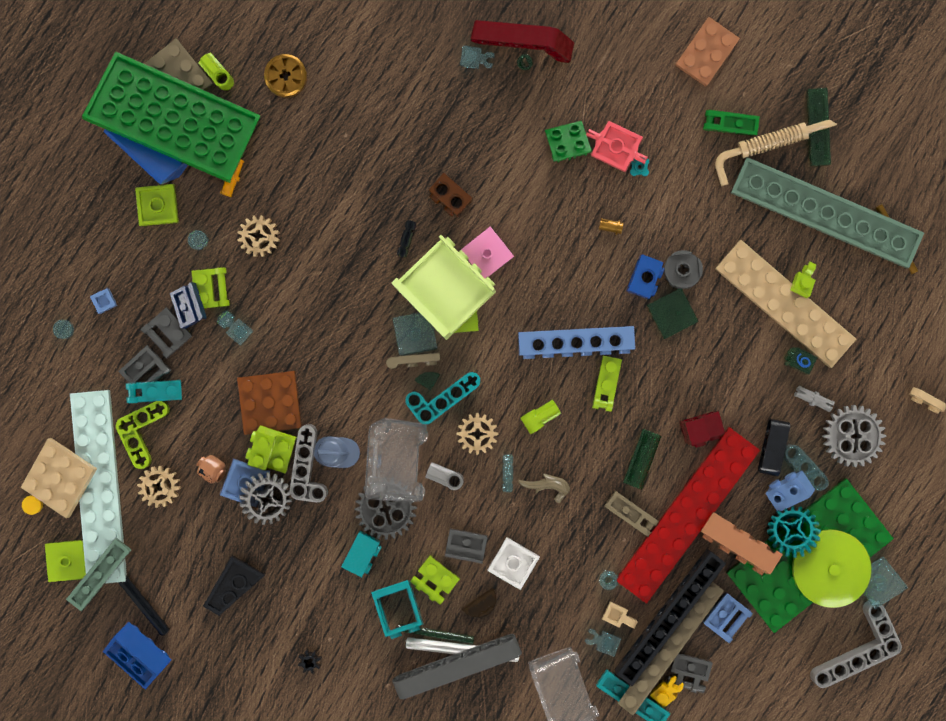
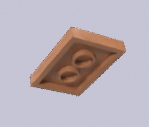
M708 17L675 66L706 87L740 38Z

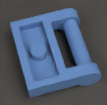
M725 592L703 620V623L730 644L734 634L753 613ZM740 610L742 613L727 632L722 631L736 612Z

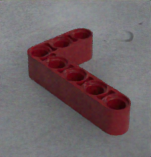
M481 20L474 21L470 41L482 45L543 50L554 60L563 63L571 62L575 44L562 31L554 27Z

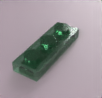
M645 429L642 430L623 483L642 490L662 437L661 435Z

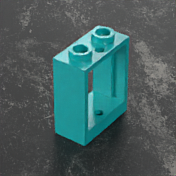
M410 580L371 592L385 637L390 636L391 639L402 636L401 632L409 630V633L420 630V625L424 623ZM407 590L416 622L390 630L380 598Z

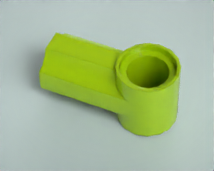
M211 52L205 54L198 64L221 90H230L234 84L232 76ZM227 76V81L220 84L221 77Z
M551 400L538 409H533L523 415L520 419L528 432L532 434L545 426V423L559 416L561 412L555 402Z

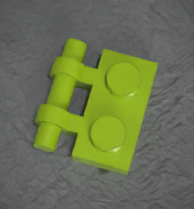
M429 555L418 570L424 576L418 579L414 575L410 582L415 585L418 591L421 590L427 594L431 601L435 600L441 605L444 598L439 593L443 590L449 594L460 578ZM428 579L437 585L434 590L425 584Z

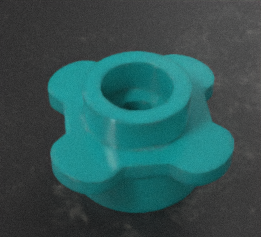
M635 159L631 162L630 174L632 176L642 175L645 177L649 174V159H647L645 164Z

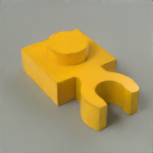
M676 676L670 678L669 684L663 681L650 693V696L663 708L675 700L678 692L683 690V682L680 685L674 684Z

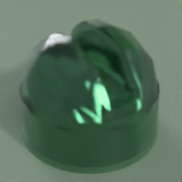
M527 54L521 55L517 60L518 67L522 70L531 69L533 59ZM526 58L529 64L528 67H526L522 59Z

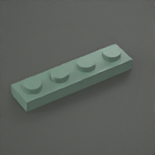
M115 538L66 600L78 610L83 611L132 549L118 538Z

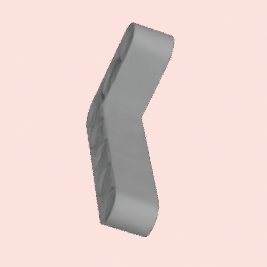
M869 600L863 605V612L876 639L814 667L810 672V678L817 686L827 688L901 652V642L883 605L874 600ZM877 606V612L871 614V609ZM885 623V629L879 632L880 625ZM893 641L892 648L887 649V644ZM876 649V654L870 657L871 650ZM859 657V662L856 665H852L853 659ZM841 665V671L839 673H835V668ZM824 673V679L818 681V676Z

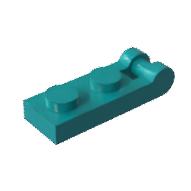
M181 380L126 383V390H128L127 403L182 400ZM136 389H142V396H136Z

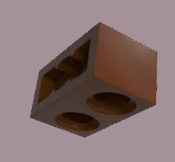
M445 173L428 190L431 194L429 197L436 204L439 202L445 206L443 210L451 217L453 215L458 217L473 200L469 194ZM439 186H445L448 189L445 195L437 193ZM453 199H460L462 205L459 208H454L451 205Z

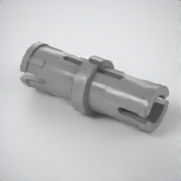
M800 385L797 387L796 391L798 392L794 393V397L807 401L809 405L818 406L827 412L833 409L831 405L834 406L835 401L821 396L819 392H812Z

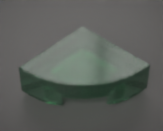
M425 372L420 374L414 381L431 391L441 374Z

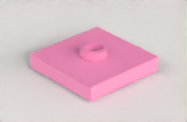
M491 227L461 249L468 256V261L471 265L475 263L482 272L480 274L484 278L492 275L514 257Z

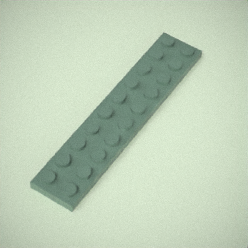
M748 157L745 158L731 190V194L906 269L910 267L924 235L922 231Z

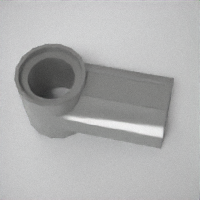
M431 462L425 476L430 480L447 486L451 490H458L464 483V477L461 473L452 471L434 462ZM452 476L459 477L460 484L458 486H453L450 483Z

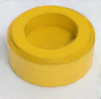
M32 495L27 496L22 502L23 511L29 515L37 514L43 508V502Z

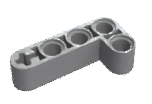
M306 424L298 431L290 495L296 500L317 503L327 497L328 489L322 483L310 482L317 440V429L312 424ZM307 428L312 433L307 441L311 442V444L301 443V441L304 442L306 440V434H303V431H306ZM302 447L309 449L310 455L308 457L301 455L300 450ZM299 466L306 468L307 474L305 476H301L298 473ZM295 486H302L304 488V494H297L295 492ZM320 488L323 491V497H316L314 489Z

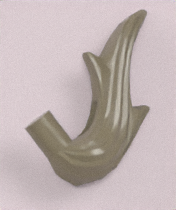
M543 474L545 478L539 481L518 480L519 484L523 487L535 489L536 494L544 489L559 491L554 498L557 503H561L570 491L567 481L548 474Z

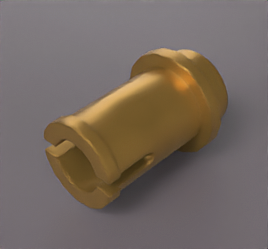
M601 218L599 230L616 233L615 235L622 234L624 223L620 222V220L617 222Z

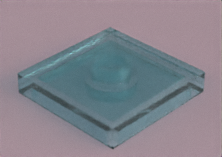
M420 313L393 318L399 356L437 349L434 328Z
M883 556L871 564L870 582L863 594L876 609L908 589V587Z

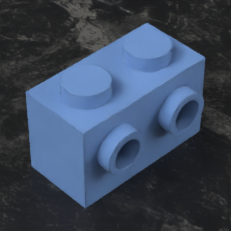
M800 471L798 473H789L782 481H779V479L775 480L769 485L770 488L765 494L777 511H783L785 508L787 509L810 498L815 489L804 472Z

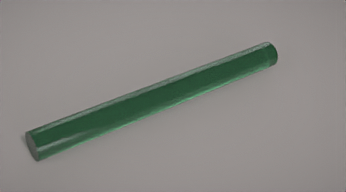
M423 627L411 633L471 644L474 642V636Z

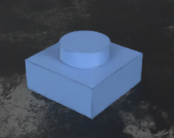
M109 288L90 296L98 314L118 306Z

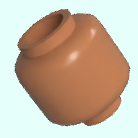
M209 455L206 458L202 457L197 463V474L208 483H218L226 474L225 463L214 455Z

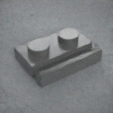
M450 528L445 557L482 564L488 535Z

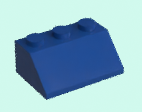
M130 622L112 638L103 650L104 654L145 690L172 660L165 651L160 650L154 644L152 639L144 636L139 628Z

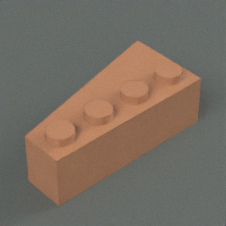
M713 512L701 530V533L704 534L702 538L711 544L715 541L720 545L719 549L727 554L730 552L737 555L736 560L744 565L748 562L754 566L752 570L758 574H771L783 554L778 551L775 553L767 544L753 539L754 537L749 533L737 529V526Z

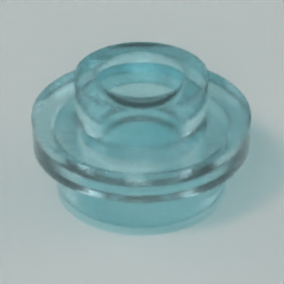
M604 571L599 577V583L602 588L612 590L618 584V576L613 571ZM606 577H611L612 581L606 583L605 579Z

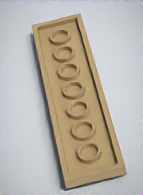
M742 240L736 243L715 268L717 272L829 368H832L856 340L853 335L810 298H805L791 291L792 283Z

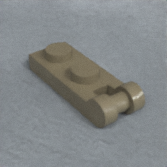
M440 353L391 357L387 359L386 364L390 369L396 368L398 364H406V367H417L419 362H425V366L437 365V361H441Z
M614 491L605 504L607 509L647 537L651 534L650 530L652 527L656 526L659 522L617 491ZM645 518L648 521L643 527L640 523Z

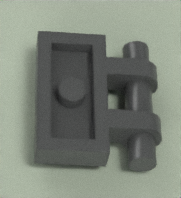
M679 653L670 667L671 672L677 673L674 684L680 685L683 682V688L690 689V692L704 693L706 686L701 685L700 680H709L712 661ZM684 675L692 677L693 681L683 680ZM670 676L667 678V684H669Z

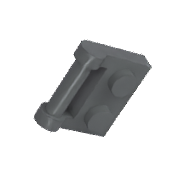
M167 307L141 329L161 349L162 355L166 359L193 337L187 328H180L178 318ZM156 325L173 343L170 348L153 330Z
M147 345L118 372L129 383H136L155 365L160 369L146 382L158 381L163 375L170 373L172 370ZM136 389V391L142 396V389Z

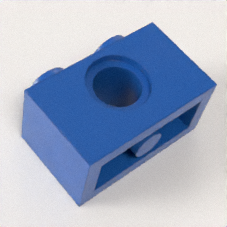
M641 254L626 291L645 299H650L651 296L654 297L658 288L655 285L657 278L661 279L664 272L663 262ZM644 272L649 273L651 276L649 283H645L642 280Z

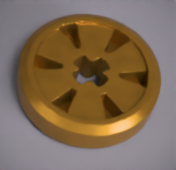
M281 54L268 62L264 71V79L272 93L279 97L289 98L296 96L304 89L307 82V72L303 63L297 57ZM287 71L288 74L291 73V75L288 76V80L286 81L284 80V78L281 79V76H283V72Z

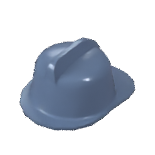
M328 436L318 440L314 456L317 462L323 466L348 468L358 461L360 451L357 443L352 439Z

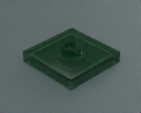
M677 289L646 305L663 339L699 322L682 289Z

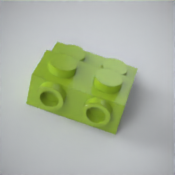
M260 425L257 431H253L250 438L253 446L248 448L245 458L249 459L247 465L265 471L267 468L286 474L297 437Z

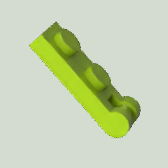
M602 356L592 408H604L605 411H612L622 359ZM601 394L608 396L607 401L600 400Z

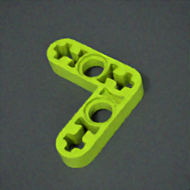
M155 401L118 419L116 422V430L133 465L138 469L147 468L152 460L138 429L168 415L170 408L165 401ZM158 404L160 406H164L165 409L162 410L163 414H161L160 412L153 414V416L155 417L153 419L152 413L148 410V408H150L151 411H154L158 408ZM140 412H145L148 416L145 423H141L138 420ZM134 420L135 424L129 425L127 427L128 430L121 428L123 421L126 423ZM132 437L136 438L139 442L136 448L129 446V440ZM142 448L143 451L139 452V454L141 457H146V460L144 461L145 465H143L142 463H138L137 460H139L140 457L138 453L134 455V451H138Z

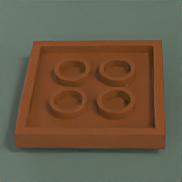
M295 371L237 378L244 435L257 431L260 425L276 431L302 427Z

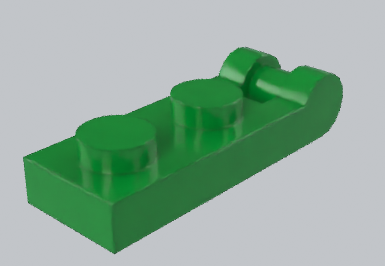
M706 110L705 117H707L703 127L705 131L757 136L760 116L716 110ZM714 118H720L719 124H714Z

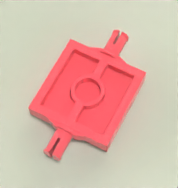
M608 121L600 134L591 129L586 134L587 137L596 140L591 156L623 172H626L634 159L643 164L648 159V156L638 153V147L643 137L613 122Z

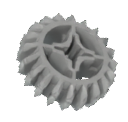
M269 472L265 474V478L259 473V479L256 480L252 476V483L245 482L248 488H241V491L245 494L239 495V498L245 501L240 503V507H245L242 512L244 514L249 513L247 516L249 520L254 517V523H258L261 519L262 525H265L268 519L269 523L273 524L272 518L280 521L278 515L285 516L286 513L283 509H290V506L286 504L292 502V499L287 497L290 495V490H286L289 485L287 483L283 484V478L277 480L278 476L276 474L270 479ZM268 484V486L266 485L265 489L262 491L255 490L257 487L261 485ZM274 486L280 490V501L273 497ZM268 495V497L271 500H265L263 502L262 498L260 497H266ZM251 496L259 501L257 511L251 507ZM270 506L276 507L270 512L263 513Z

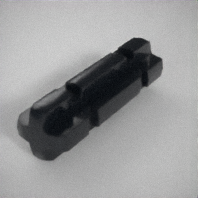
M411 220L406 221V229L403 231L399 244L401 246L397 250V255L403 258L407 257V249L410 247L414 234L413 230L415 231L416 222Z

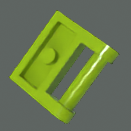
M226 268L191 271L192 282L197 285L204 309L230 306L226 291ZM213 275H217L220 301H215Z

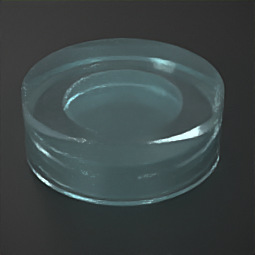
M192 231L188 236V244L196 250L204 249L208 244V237L202 231Z
M59 320L54 324L53 333L57 338L68 339L73 335L74 327L70 321Z

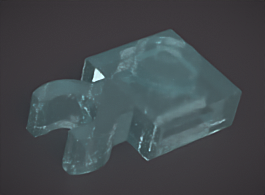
M463 45L460 66L479 69V65L483 64L486 68H493V64L488 63L486 59L488 57L494 58L495 54L492 52L481 54L482 48Z
M589 629L588 632L593 634L594 638L592 640L585 638V642L589 645L597 644L596 650L615 657L621 638L602 631L600 636L594 629Z

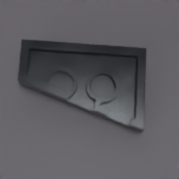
M231 556L203 607L220 616L266 574L237 557Z

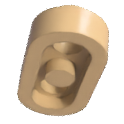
M913 387L909 393L912 396V401L921 405L925 403L929 406L928 409L934 413L939 414V412H944L946 409V403L918 388Z

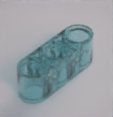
M787 444L784 460L796 473L802 471L801 465L806 462L808 470L804 474L814 489L818 491L825 490L829 484L827 476L799 446ZM791 448H794L796 452L793 458L788 456V451ZM819 476L821 483L815 486L814 479Z

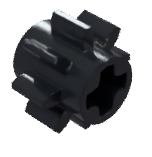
M306 649L305 656L303 654L299 655L302 661L298 663V666L304 668L303 673L307 670L313 674L315 667L320 669L321 665L317 662L322 659V656L316 655L317 650L309 652ZM312 658V663L310 665L307 664L308 659Z

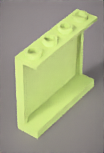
M440 235L439 238L441 240L400 279L396 278L392 285L447 340L496 291L494 282L489 277L484 278L480 274L482 272L475 263L471 265L467 261L469 259L462 250L458 252L454 248L455 243L449 237L445 239Z

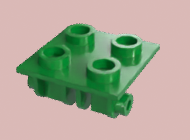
M582 121L545 130L553 162L557 161L559 163L567 158L571 160V157L575 159L576 156H586L587 153L592 152Z

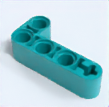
M474 372L467 373L429 403L419 392H411L406 396V404L420 423L429 424L480 385V377ZM468 376H476V385H468L469 391L465 392L464 387L459 382L463 381L465 384L468 382ZM454 387H460L462 390V395L458 398L453 397L451 394V390ZM411 395H417L420 398L418 405L410 404L409 398ZM440 398L445 399L447 402V406L444 409H438L436 406V401ZM423 410L431 412L432 417L430 420L425 421L421 418Z

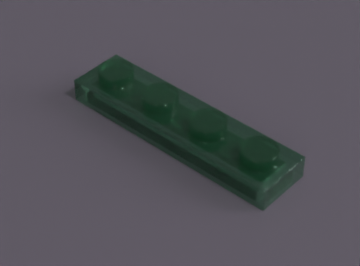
M828 89L806 90L808 126L829 120ZM829 128L809 133L810 166L831 165Z

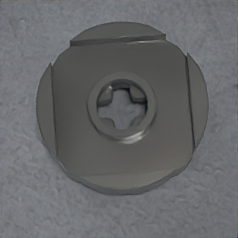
M686 250L674 252L664 265L665 279L671 287L677 289L693 287L698 283L703 273L701 260L693 255L692 252ZM681 265H684V268H688L685 275L678 271Z

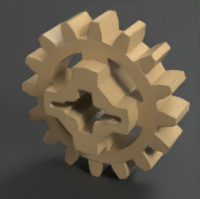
M255 215L252 218L253 221L245 219L247 224L240 225L243 231H238V234L242 235L238 242L244 243L241 249L248 248L246 253L251 254L253 252L254 257H257L258 253L262 257H265V252L272 254L271 248L277 249L274 243L280 241L276 237V235L280 234V231L274 230L277 225L275 223L270 225L271 219L268 218L264 221V216L262 215L259 220ZM256 224V227L249 231V228ZM265 225L270 229L271 235L266 233ZM260 232V234L267 238H259L258 240L252 235H258ZM247 238L253 242V248L248 244ZM269 242V244L266 247L262 248L263 244Z
M476 413L474 418L469 414V420L462 419L464 425H458L462 430L457 432V435L462 437L458 442H464L463 449L468 447L469 453L476 450V455H478L479 450L486 453L487 447L493 448L491 442H497L493 437L498 435V432L493 431L497 425H491L492 418L487 421L486 414L481 418L479 413ZM474 421V426L470 430H465L467 425ZM481 421L487 424L490 430H484L481 427ZM478 428L480 432L487 434L480 435L479 439H476L475 435L468 433L475 432ZM465 437L471 438L474 441V446L469 444ZM490 437L488 442L481 446V441L484 438Z
M154 466L151 467V472L149 470L144 471L146 477L141 476L139 478L143 482L137 484L138 487L142 488L138 494H144L142 501L149 500L148 506L155 503V508L160 507V504L166 507L167 501L173 503L174 499L172 497L179 496L176 490H180L181 487L177 486L176 483L180 479L174 478L177 474L176 472L169 473L171 468H166L164 471L163 466H159L158 470ZM155 474H161L158 479L151 478ZM161 482L160 487L163 489L158 491V486L156 484ZM161 494L167 495L165 499H158Z

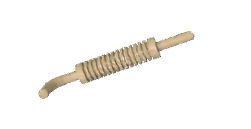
M826 120L806 126L803 122L798 124V126L794 125L787 127V129L783 128V130H777L772 132V134L768 133V135L757 136V139L754 137L753 139L746 140V142H738V148L724 151L716 159L715 168L721 186L728 185L724 171V162L728 158L741 155L744 159L749 157V155L753 156L756 153L760 154V152L770 151L771 148L773 150L775 147L779 148L786 146V144L790 145V143H796L801 141V139H809V133L837 124L831 120Z

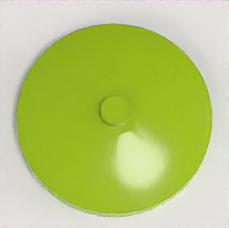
M822 530L820 534H816L820 537V541H814L817 547L809 546L812 551L811 553L804 550V557H801L800 552H797V558H793L792 574L795 584L806 598L820 606L837 608L849 605L865 592L870 582V557L861 542L852 535L839 530Z

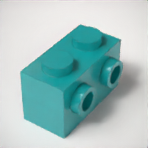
M360 530L341 567L361 578L364 573L368 574L373 565L370 563L372 557H377L381 546H379L381 540Z

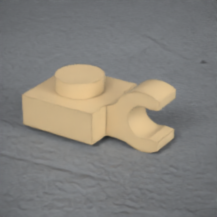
M611 601L602 617V620L619 628L624 623L635 629L638 622L636 619L626 615L628 609Z

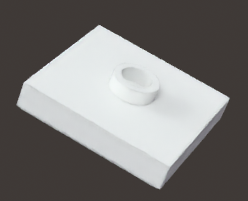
M506 537L487 571L521 590L540 556Z

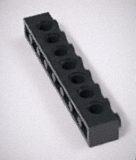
M709 549L705 550L614 669L620 678L631 686L634 685L726 565V562Z

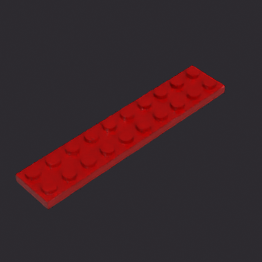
M728 427L725 434L721 436L666 510L658 524L652 529L651 534L646 537L615 580L647 604L760 450Z

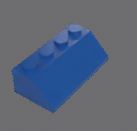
M106 129L103 131L160 185L179 178L188 166Z

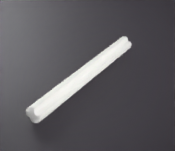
M410 637L406 640L407 649L457 654L476 647L475 645ZM519 657L511 660V662H518Z

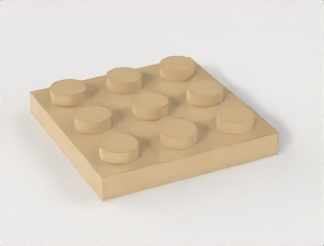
M48 438L21 488L63 517L70 518L97 468L54 439Z

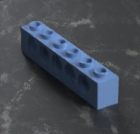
M634 326L518 332L519 356L523 355V359H535V355L542 354L543 358H554V354L561 353L562 357H572L573 353L581 352V356H591L594 351H600V355H609L613 350H619V354H628L631 349H635ZM613 335L619 338L617 346L610 344V337ZM594 336L600 339L598 347H593L590 343L591 338ZM574 337L581 340L579 348H574L571 345ZM555 338L562 341V347L558 350L552 346V341ZM536 339L543 342V348L539 351L533 348V342Z

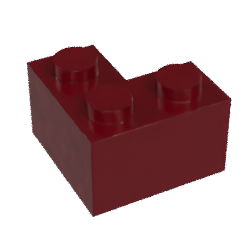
M719 411L679 421L685 443L695 446V448L706 445V441L720 439V435L725 434Z

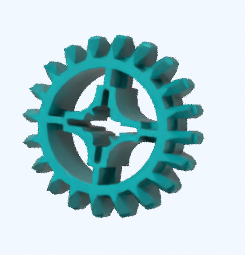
M794 505L791 506V511H788L786 508L784 513L779 510L776 511L779 517L772 515L771 519L774 522H769L768 526L773 529L767 530V534L772 535L768 538L769 542H774L772 547H779L778 552L780 553L786 550V557H789L790 552L793 553V558H797V552H800L801 557H804V550L811 553L812 551L809 546L816 548L817 544L814 541H820V537L816 535L821 533V529L816 528L819 526V522H813L816 516H809L810 511L808 509L802 513L803 508L801 506L798 508V511H795ZM789 518H799L793 523L785 521ZM804 522L810 527L809 537L805 536V533L801 531ZM779 526L786 532L783 542L778 537ZM796 528L798 534L795 535L794 533V535H791L790 530ZM795 540L804 542L797 546L789 545Z

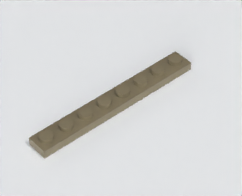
M713 582L710 584L633 686L628 688L617 704L631 715L636 713L724 592L723 589Z

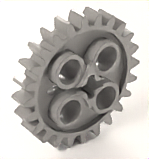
M851 405V409L848 406H844V412L841 409H837L838 415L830 414L833 420H826L829 427H823L827 434L822 435V437L827 438L823 445L829 446L826 452H833L831 455L832 459L838 457L837 463L841 464L844 461V466H849L851 463L852 467H857L858 463L860 466H864V461L872 463L870 457L878 458L876 451L882 452L879 446L886 444L881 441V438L886 437V435L881 434L885 427H879L882 420H875L877 417L876 413L870 415L871 409L864 411V406H859L857 409L856 405ZM863 421L867 424L865 431L860 429V424ZM843 422H846L848 424V428L846 431L843 432L841 430V424ZM857 434V437L851 438V435ZM865 440L867 447L862 451L860 444ZM847 441L848 448L845 451H843L841 449L842 442Z

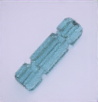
M503 455L504 483L502 490L503 492H512L513 455Z

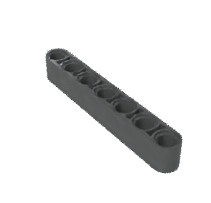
M509 634L399 674L392 679V683L399 699H406L516 659L522 654L515 635Z

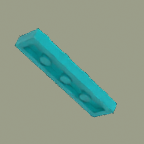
M607 669L596 684L599 689L617 701H620L631 686ZM649 697L644 700L636 711V714L646 721H666L671 714Z

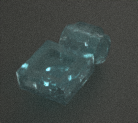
M228 310L222 311L217 317L218 320L216 322L222 328L230 327L226 334L240 346L254 332L240 318L234 323L233 319L235 316Z

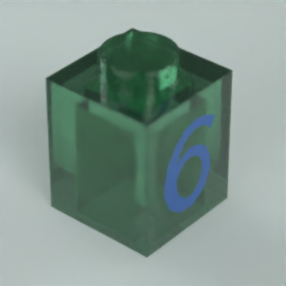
M792 347L784 357L786 360L784 365L804 375H809L818 357L798 347Z

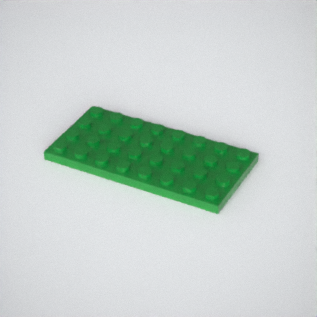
M115 51L82 115V119L230 183L259 122L260 115Z
M846 478L802 512L804 513L808 509L810 511L809 516L815 515L816 519L813 522H819V526L816 528L821 529V531L829 529L839 530L855 537L865 547L869 557H872L894 539ZM794 518L789 523H793L799 518ZM804 522L801 531L808 537L810 535V527ZM781 528L778 530V537L783 542L786 532ZM796 528L790 530L791 535H794V533L795 535L798 534ZM769 539L763 542L775 553L778 551L779 547H772L774 542H769ZM795 540L789 545L797 546L801 544V541ZM786 550L782 552L783 555L771 574H758L752 570L754 566L748 562L745 565L738 562L726 571L727 575L773 633L777 632L813 603L800 592L795 584L792 574L793 553L790 552L789 557H786Z

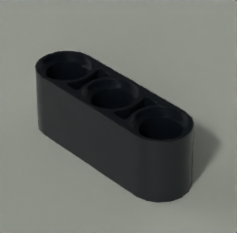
M769 419L758 465L759 473L779 476L790 431L789 422Z

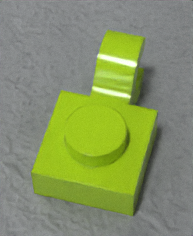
M809 262L808 266L804 265L802 273L798 272L795 274L791 291L805 298L811 296L816 281L811 276L816 269V264Z

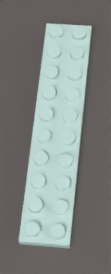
M110 390L70 394L75 454L97 468L79 500L86 574L115 538L124 543ZM125 559L106 583L126 581Z

